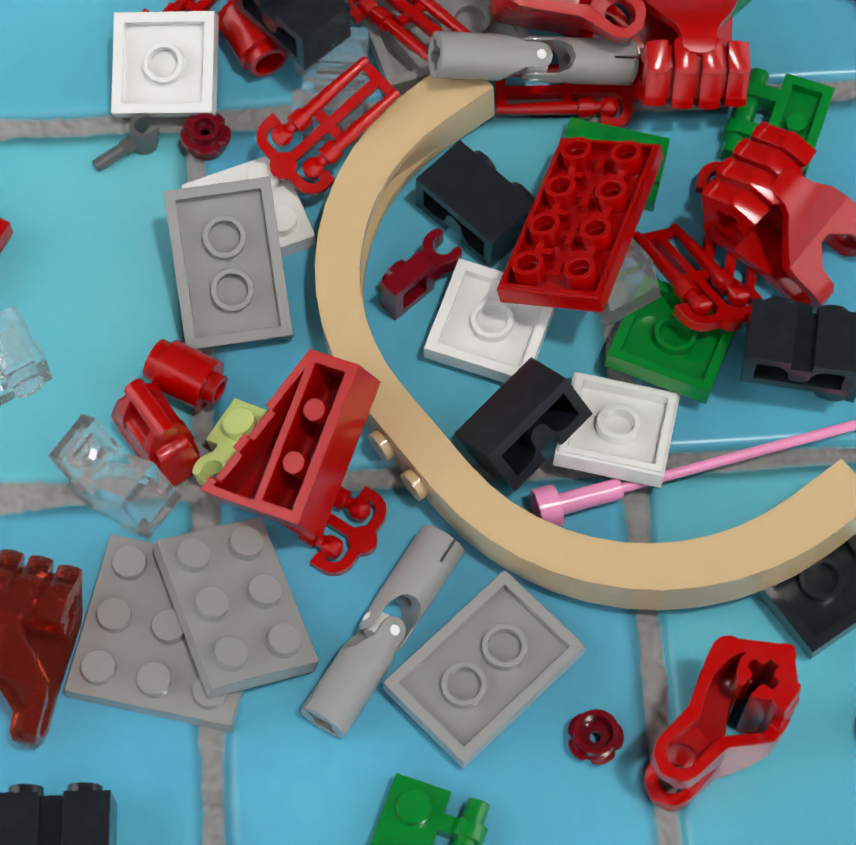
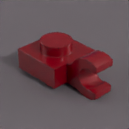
M440 228L430 231L425 236L422 243V251L419 250L407 261L399 260L395 262L382 278L381 307L395 321L434 289L435 280L443 274L455 270L458 259H462V249L459 246L453 248L448 254H438L434 251L443 243V231Z

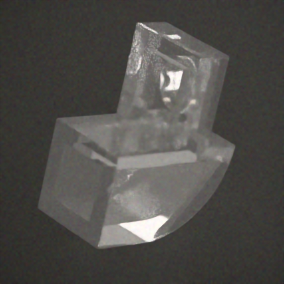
M85 414L78 418L48 455L70 480L66 486L82 502L118 527L150 539L182 497L153 462L126 453L96 418Z

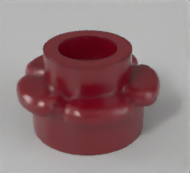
M203 113L189 116L182 125L184 132L180 135L182 146L193 157L200 160H213L221 156L231 139V130L228 126H225V119L220 114L215 113V116ZM207 130L210 134L201 135V132Z
M592 709L576 715L571 720L567 730L571 736V739L568 741L571 753L578 760L585 761L587 759L594 765H604L615 758V751L621 749L624 742L622 727L610 713L600 709ZM592 733H598L601 739L598 742H593L589 736Z

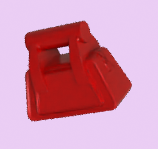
M140 378L131 381L124 389L125 395L116 401L111 417L150 475L156 480L160 488L167 492L193 476V467L200 458V452L194 442L191 431L184 421L177 416L157 384L144 383Z

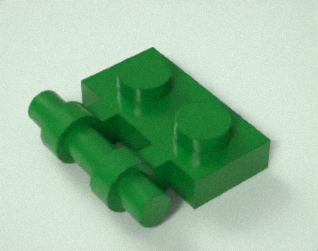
M752 68L749 73L746 106L737 107L733 118L728 119L721 135L724 141L720 153L723 159L732 158V152L736 145L744 138L750 139L755 127L759 125L753 122L756 113L762 109L772 112L769 120L771 125L790 132H796L815 149L835 88L786 73L781 89L767 85L769 79L767 71L761 68ZM810 162L803 170L802 175L806 177Z
M396 773L370 845H435L437 836L452 840V845H483L488 832L484 822L490 805L476 798H468L462 817L450 816L446 814L451 800V791Z

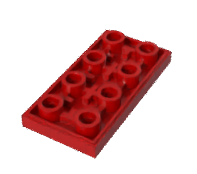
M561 137L497 287L500 302L604 312L663 161L661 145L637 143L630 140L618 142L590 140L584 137Z

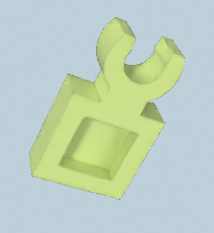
M234 398L205 439L212 452L200 457L193 467L192 473L199 485L203 486L210 476L221 471L236 452L232 447L243 433L247 436L250 434L268 410Z

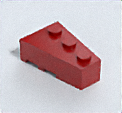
M309 349L266 404L269 408L248 436L243 433L232 447L236 452L215 478L210 476L200 490L225 504L322 537L381 381L359 364Z

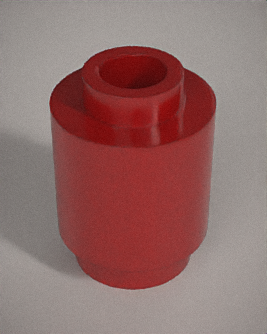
M236 2L226 10L220 22V30L242 68L250 71L256 77L268 76L279 70L285 64L287 54L237 9Z
M165 339L159 340L150 351L143 368V377L157 384L164 394L198 411L204 409L208 404L212 406L217 404L228 382V377L223 375V362L179 340H174L173 342Z

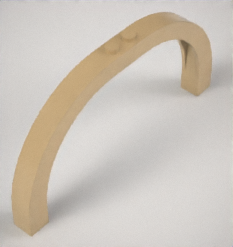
M430 74L400 96L370 125L352 148L338 172L325 203L318 230L315 255L316 297L328 354L359 364L381 381L365 422L366 427L370 431L367 437L376 453L384 461L387 462L392 458L402 469L403 473L400 474V477L416 500L421 501L426 498L463 539L488 559L516 576L561 595L588 603L623 609L672 610L698 608L733 601L775 586L800 574L856 534V473L842 458L768 512L740 526L713 535L674 542H620L591 537L567 530L536 517L511 502L492 487L468 463L403 387L385 362L374 341L365 316L364 287L366 268L372 244L380 224L393 201L406 184L428 162L495 116L494 87L487 80L433 78Z

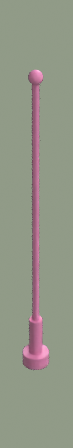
M856 419L665 470L663 482L856 430ZM614 478L558 493L555 486L549 484L530 489V502L533 515L563 527L565 524V514L624 499L625 492L648 487L649 485L630 481L621 482L620 479Z

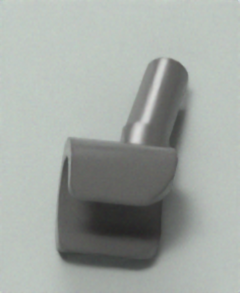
M140 113L131 118L129 122V136L92 161L98 172L133 151L138 154L147 155L156 150L159 143L160 129L156 128L150 133L143 134L150 126V115Z

